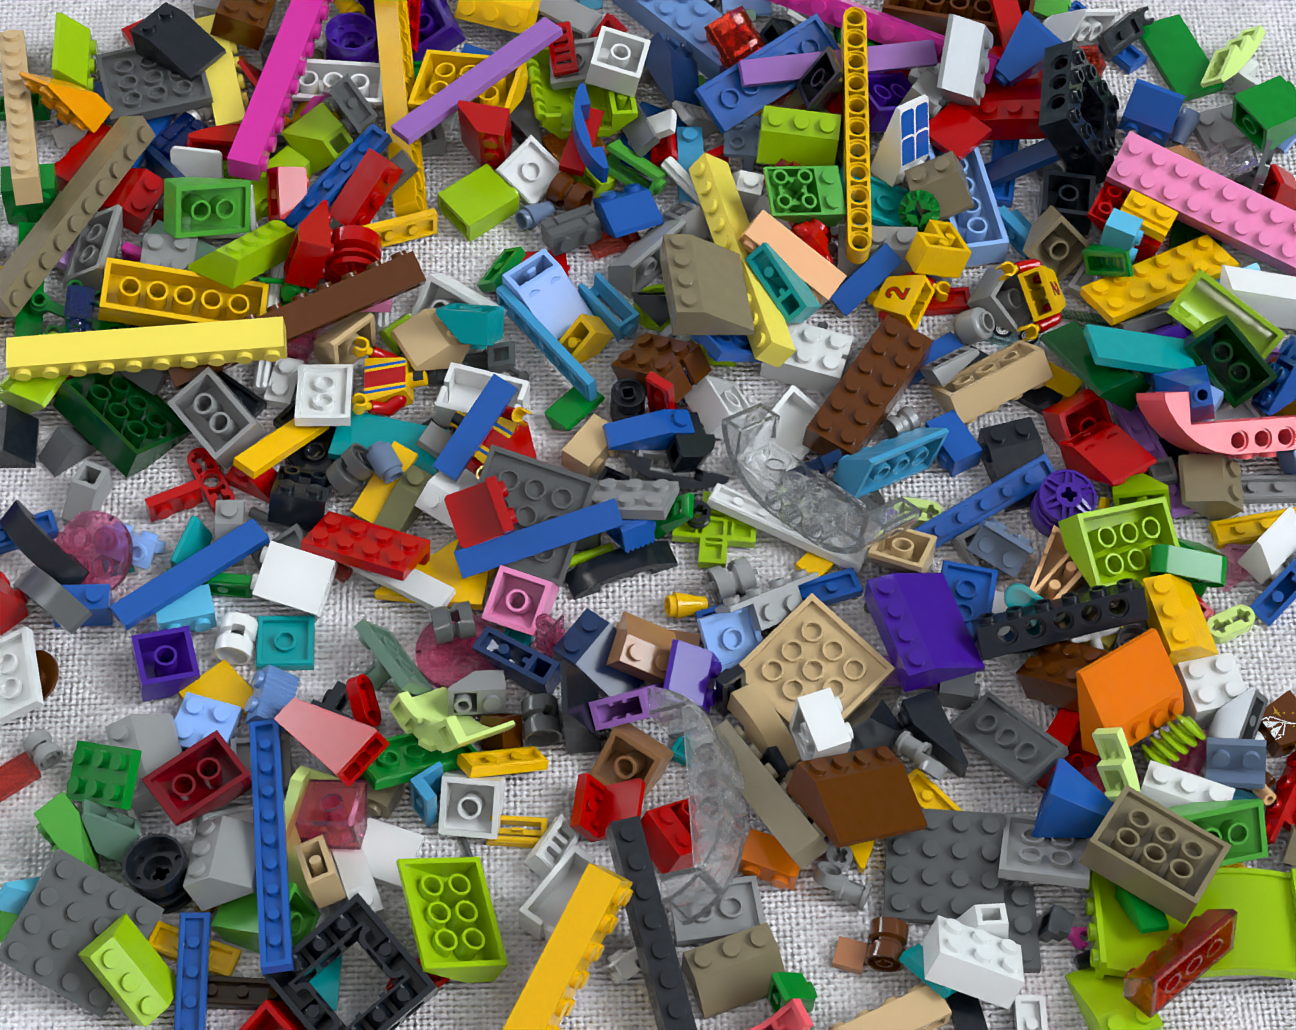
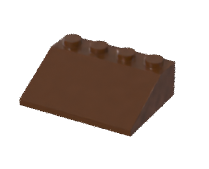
M886 745L797 762L786 787L788 793L837 848L924 830L928 825L904 765Z

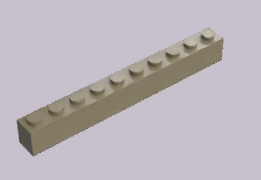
M121 116L0 269V317L17 316L156 136L143 116Z

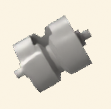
M745 557L732 560L728 563L727 568H722L720 565L706 570L708 586L704 587L705 591H710L718 604L723 603V600L728 597L735 596V592L745 595L746 590L757 587L755 574H758L757 569H752Z

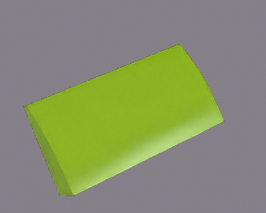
M1200 268L1192 275L1166 311L1192 332L1196 331L1206 322L1228 315L1265 360L1286 335Z

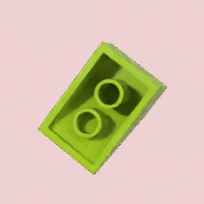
M1095 967L1081 969L1065 975V979L1089 1030L1163 1029L1164 1024L1151 997L1137 979L1104 975L1103 979H1096Z

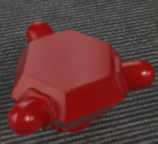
M811 219L810 222L806 221L790 229L792 233L833 264V259L829 255L830 251L827 249L828 238L826 234L828 233V228L817 219Z

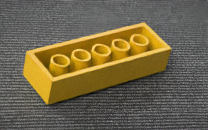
M107 257L98 320L152 327L241 320L254 313L258 317L265 314L269 284L249 280L232 289L194 271Z
M591 863L587 865L502 1030H562L558 1026L563 1017H568L576 1003L573 997L578 988L582 990L590 977V973L587 970L592 961L596 962L600 958L604 950V945L601 943L606 934H611L619 920L616 914L621 905L625 907L633 893V890L630 889L633 882L602 865Z

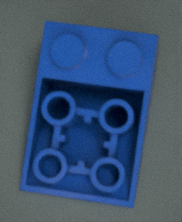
M1290 335L1289 339L1282 343L1278 358L1270 364L1278 378L1252 396L1253 401L1251 405L1269 416H1272L1296 400V337Z

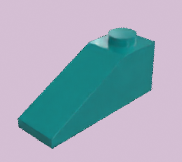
M767 242L762 243L745 258L787 323H803L822 307L808 285Z

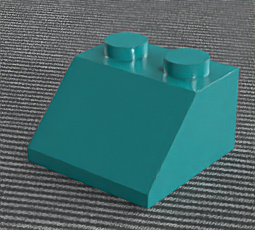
M450 303L436 309V315L459 342L470 344L471 349H486V346H493L494 342L503 339V306Z

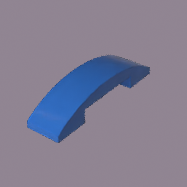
M581 83L577 88L573 107L572 132L574 143L587 169L601 183L607 182L609 166L603 146L592 148L585 119H589L590 100L585 83Z

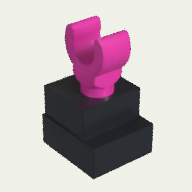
M1056 904L1043 913L1038 930L1039 940L1045 943L1052 939L1060 942L1067 937L1068 941L1078 950H1084L1089 946L1088 943L1080 939V935L1087 937V927H1072L1075 914Z

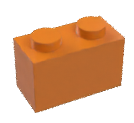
M752 828L750 829L739 858L737 871L743 873L744 876L756 875L757 879L770 882L776 888L794 890L801 871L800 867L790 857L775 836Z

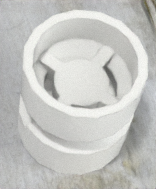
M230 612L222 616L219 636L214 648V656L218 660L222 661L225 659L230 665L236 666L245 665L250 662L254 647L252 642L256 638L258 622L255 618L239 612Z

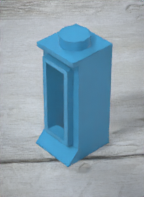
M599 272L594 275V285L592 288L588 289L583 283L578 285V292L592 314L601 318L614 334L617 342L625 337H631L637 331L640 314ZM599 298L622 320V322H620L611 313V311L599 300Z

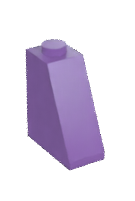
M659 682L588 702L595 730L598 731L650 718L670 710L668 701L662 695L664 683Z

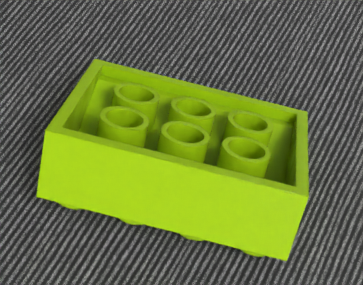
M1166 496L1079 513L1058 522L1065 549L1090 588L1096 585L1117 584V581L1125 578L1136 579L1141 584L1143 578L1153 577L1149 574L1152 545L1166 544L1180 547Z
M480 857L398 859L396 864L423 972L464 983L494 982L508 966V961Z

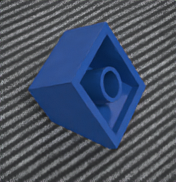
M1137 78L1117 130L1126 135L1131 131L1165 148L1185 96Z
M639 183L626 185L624 190L616 193L615 191L603 192L599 198L593 199L595 213L599 218L601 230L614 238L664 223L663 217L649 189L639 185Z

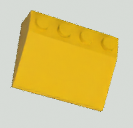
M427 49L407 103L408 107L417 108L490 55ZM526 62L470 102L510 108L511 114L523 100L529 82Z

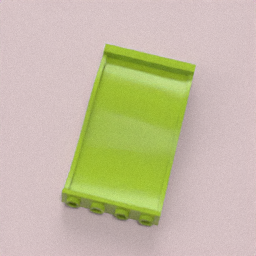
M1218 868L1185 925L1165 913L1169 923V930L1145 934L1139 932L1116 900V886L1113 882L1090 869L1089 888H1083V891L1088 893V898L1085 899V915L1090 916L1091 923H1088L1087 938L1088 941H1093V948L1090 951V965L1095 967L1096 979H1103L1104 975L1147 980H1182L1255 975L1296 980V868H1292L1289 873L1255 868Z

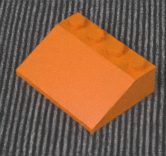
M1151 628L1076 672L1082 750L1100 756L1092 737L1093 732L1097 728L1122 727L1130 747L1166 725L1168 721L1176 719V714H1184L1183 689L1157 629Z

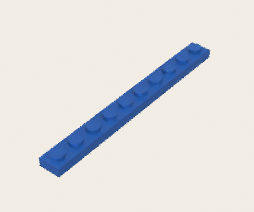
M274 719L249 722L260 968L262 975L294 970L280 725Z

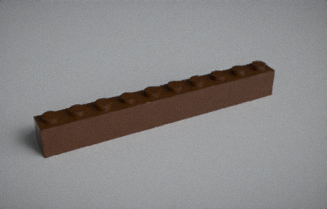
M405 250L391 255L392 260L383 264L380 260L367 265V270L357 274L356 271H352L341 277L342 281L332 285L331 281L316 287L317 292L310 295H307L306 292L300 293L292 297V302L282 306L281 303H277L266 309L267 313L257 317L256 313L241 320L283 316L286 327V340L289 343L425 285L426 278L414 252L406 253ZM225 363L221 366L206 364L197 365L194 368H184L182 366L169 367L167 372L177 391L188 385L207 367H210L215 373H219L240 363Z

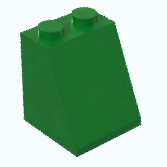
M1281 75L1239 92L1234 96L1231 122L1261 153L1264 151L1267 140L1272 141L1270 149L1273 150L1296 133V88Z

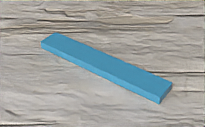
M505 284L497 287L498 305L503 306L507 310L506 315L587 401L591 402L596 399V380Z

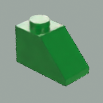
M775 972L771 974L767 1000L774 1014L790 1000L799 998L807 1013L813 1011L817 993L811 981L807 982L802 973Z

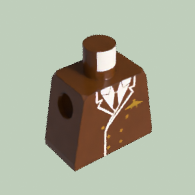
M1291 690L1285 692L1266 707L1255 737L1256 740H1267L1266 750L1273 758L1283 757L1296 751V697Z

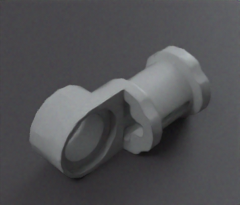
M907 730L897 738L894 753L897 755L903 754L912 759L913 763L918 766V769L928 776L940 781L947 771L944 765L930 757L933 746L929 742L922 743Z
M820 861L813 875V879L817 884L836 892L835 900H846L857 905L859 910H863L872 889L871 885L867 884L864 886L849 880V876L843 874V870L838 865L829 861Z

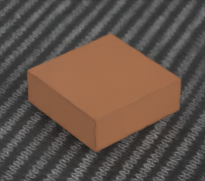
M839 936L832 967L861 975L868 943Z

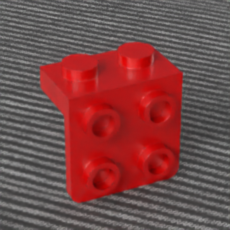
M496 475L486 478V482L451 493L444 499L462 548H468L515 531L513 524L518 523L513 507L507 508L504 498L509 495L504 481L498 482Z
M588 772L579 774L570 827L590 842L607 839L605 830L610 822L635 816L641 818L645 781L641 778H636L605 786Z

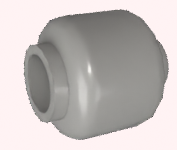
M981 307L963 311L955 319L954 333L963 343L968 345L985 341L991 337L995 328L993 316Z

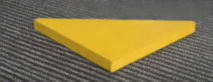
M458 539L431 555L426 565L418 564L415 569L455 588L456 594L447 607H452L455 603L469 601L471 609L483 610L490 570L462 579L454 555ZM384 586L375 590V598L379 600L416 603Z

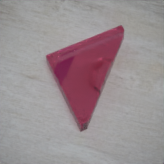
M1225 544L1224 555L1228 558L1226 584L1224 586L1225 592L1230 591L1250 576L1248 571L1238 564L1237 561L1251 546Z

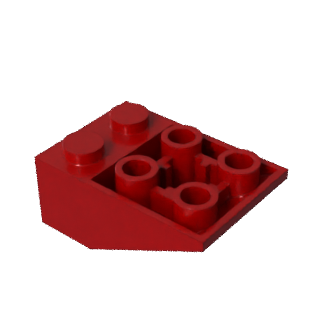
M1105 181L1087 214V217L1102 233L1113 209L1120 210L1129 192ZM1144 234L1139 246L1135 245L1134 247L1138 249L1134 261L1139 263L1154 257L1162 242Z
M323 200L299 224L283 266L285 283L315 289L319 279L323 280L326 272V260L332 258L334 244L331 243L333 228L329 227L332 213L328 211L327 200Z
M1100 421L1058 443L1067 470H1075L1085 475L1088 479L1110 486L1122 485L1126 482L1127 478L1142 474L1148 470V467L1157 463L1155 457L1117 424Z
M710 791L648 810L641 819L651 860L664 878L686 872L743 837Z

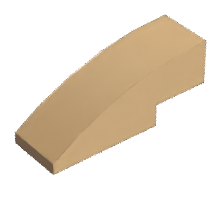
M753 682L730 694L727 709L745 727L744 733L748 736L747 740L751 744L753 743L762 755L768 747L777 746L789 768L796 765L797 762H801L796 744L787 727L766 696Z

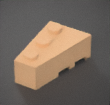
M1055 525L1030 586V589L1038 595L1050 600L1061 598L1063 594L1068 592H1075L1087 582L1065 549L1060 528Z

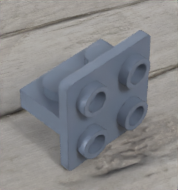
M751 116L724 134V157L743 158L742 170L753 172V165H758L756 164L761 116Z
M996 519L981 521L980 527L968 545L967 550L1010 577L1016 578L1028 556L1032 555L1035 549L1030 547L1032 542L1018 533L1017 535H1010L1006 532L1008 527Z
M1207 737L1206 779L1228 787L1245 788L1248 790L1264 789L1267 740Z

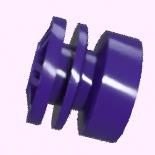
M343 13L332 18L326 25V60L378 63L379 49L376 22L369 16L361 13Z
M1062 469L1052 472L1044 479L1030 503L1029 516L1033 526L1042 535L1049 538L1054 525L1060 528L1059 521L1079 513L1094 511L1097 501L1094 486L1085 475L1075 470Z

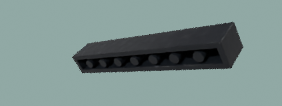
M635 816L610 822L605 830L616 874L633 882L630 887L633 893L625 909L657 1029L697 1030L640 817Z

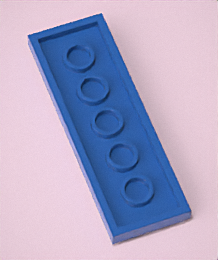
M816 13L743 60L821 52L827 46L832 47L833 50H839L840 47ZM737 63L697 88L694 93L723 135L762 110L764 105H770L795 89L797 82L742 88Z

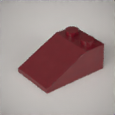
M218 730L212 732L142 778V782L175 826L227 805L252 788L251 774Z

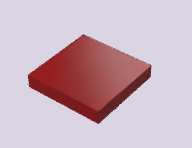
M952 101L929 121V143L944 154L953 151L960 162L991 135L992 129Z

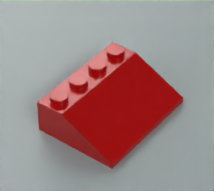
M1024 79L1011 87L1007 85L1003 87L994 80L990 84L985 83V95L980 99L979 106L959 105L992 129L991 135L986 140L1047 139L1039 128L1042 79Z

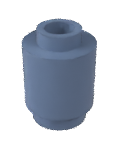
M378 441L368 448L369 452L366 454V458L379 480H383L385 484H388L404 474L403 464L389 442L383 443Z

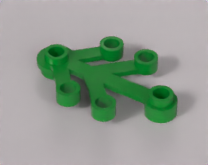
M76 279L68 283L67 293L73 297L79 312L51 301L49 296L41 291L34 292L28 300L29 310L35 315H44L50 312L73 322L61 327L50 325L46 328L45 334L51 331H56L60 334L82 332L88 329L99 331L127 328L123 323L102 322L94 319L83 294V283ZM72 286H78L80 290L78 292H73L70 288ZM102 290L95 291L92 296V303L97 308H99L100 302L96 301V297L101 296ZM37 298H42L44 302L42 304H37L34 302V300Z

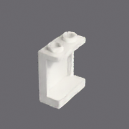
M270 540L269 546H264L260 556V563H263L259 574H254L250 589L253 590L252 595L258 599L272 601L321 618L338 564L334 560Z

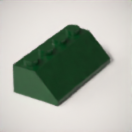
M1073 321L1047 332L1039 338L1100 398L1132 412L1138 404L1136 393H1146L1151 387L1143 379L1145 376L1143 372L1095 365L1083 333L1085 325L1083 326Z

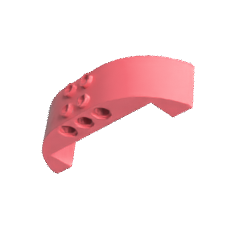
M1189 392L1136 393L1137 403L1149 425L1170 444L1185 451L1222 454L1230 459H1252L1257 456L1276 457V451L1296 449V414L1191 422Z

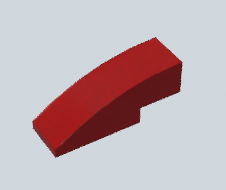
M241 124L214 126L189 133L186 147L218 150L223 155V161H227L228 154Z

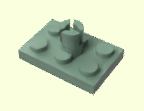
M364 619L354 626L360 634L358 639L362 645L372 650L376 655L374 658L375 664L363 673L370 678L374 690L379 691L389 679L400 692L403 690L408 691L412 696L435 690L389 629Z

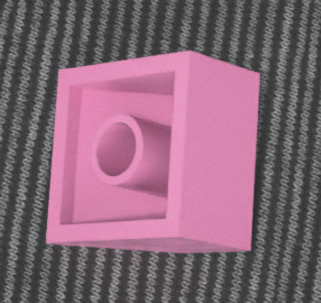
M500 565L481 619L535 637L550 615L560 587L553 582Z

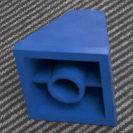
M1026 10L995 68L994 79L1003 87L1006 85L1011 87L1040 72L1044 68L1045 48L1063 42Z
M1206 365L1152 374L1155 392H1189L1191 422L1215 419Z
M1059 758L1041 799L1031 836L1035 838H1092L1114 802L1109 800L1105 794L1067 761Z

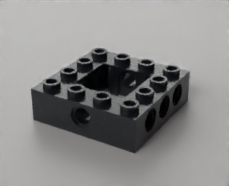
M1072 39L1045 48L1039 128L1073 173L1096 176L1095 184L1105 181L1115 160L1114 149L1117 147L1115 134L1118 128L1117 110L1119 109V101L1117 96L1113 95L1108 89L1106 81L1102 80L1097 74L1095 66L1087 60L1084 50L1079 48Z
M359 893L354 895L292 948L294 970L263 975L308 1030H395L439 992L437 985L426 972H423L420 965ZM358 942L394 987L386 994L382 992L379 995L380 999L363 1014L359 1012L355 1016L356 1020L347 1027L312 986L310 981L353 944Z

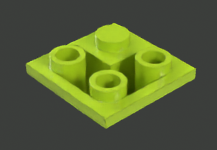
M323 102L286 127L281 133L292 149L310 161L311 174L333 164L354 142L344 126Z

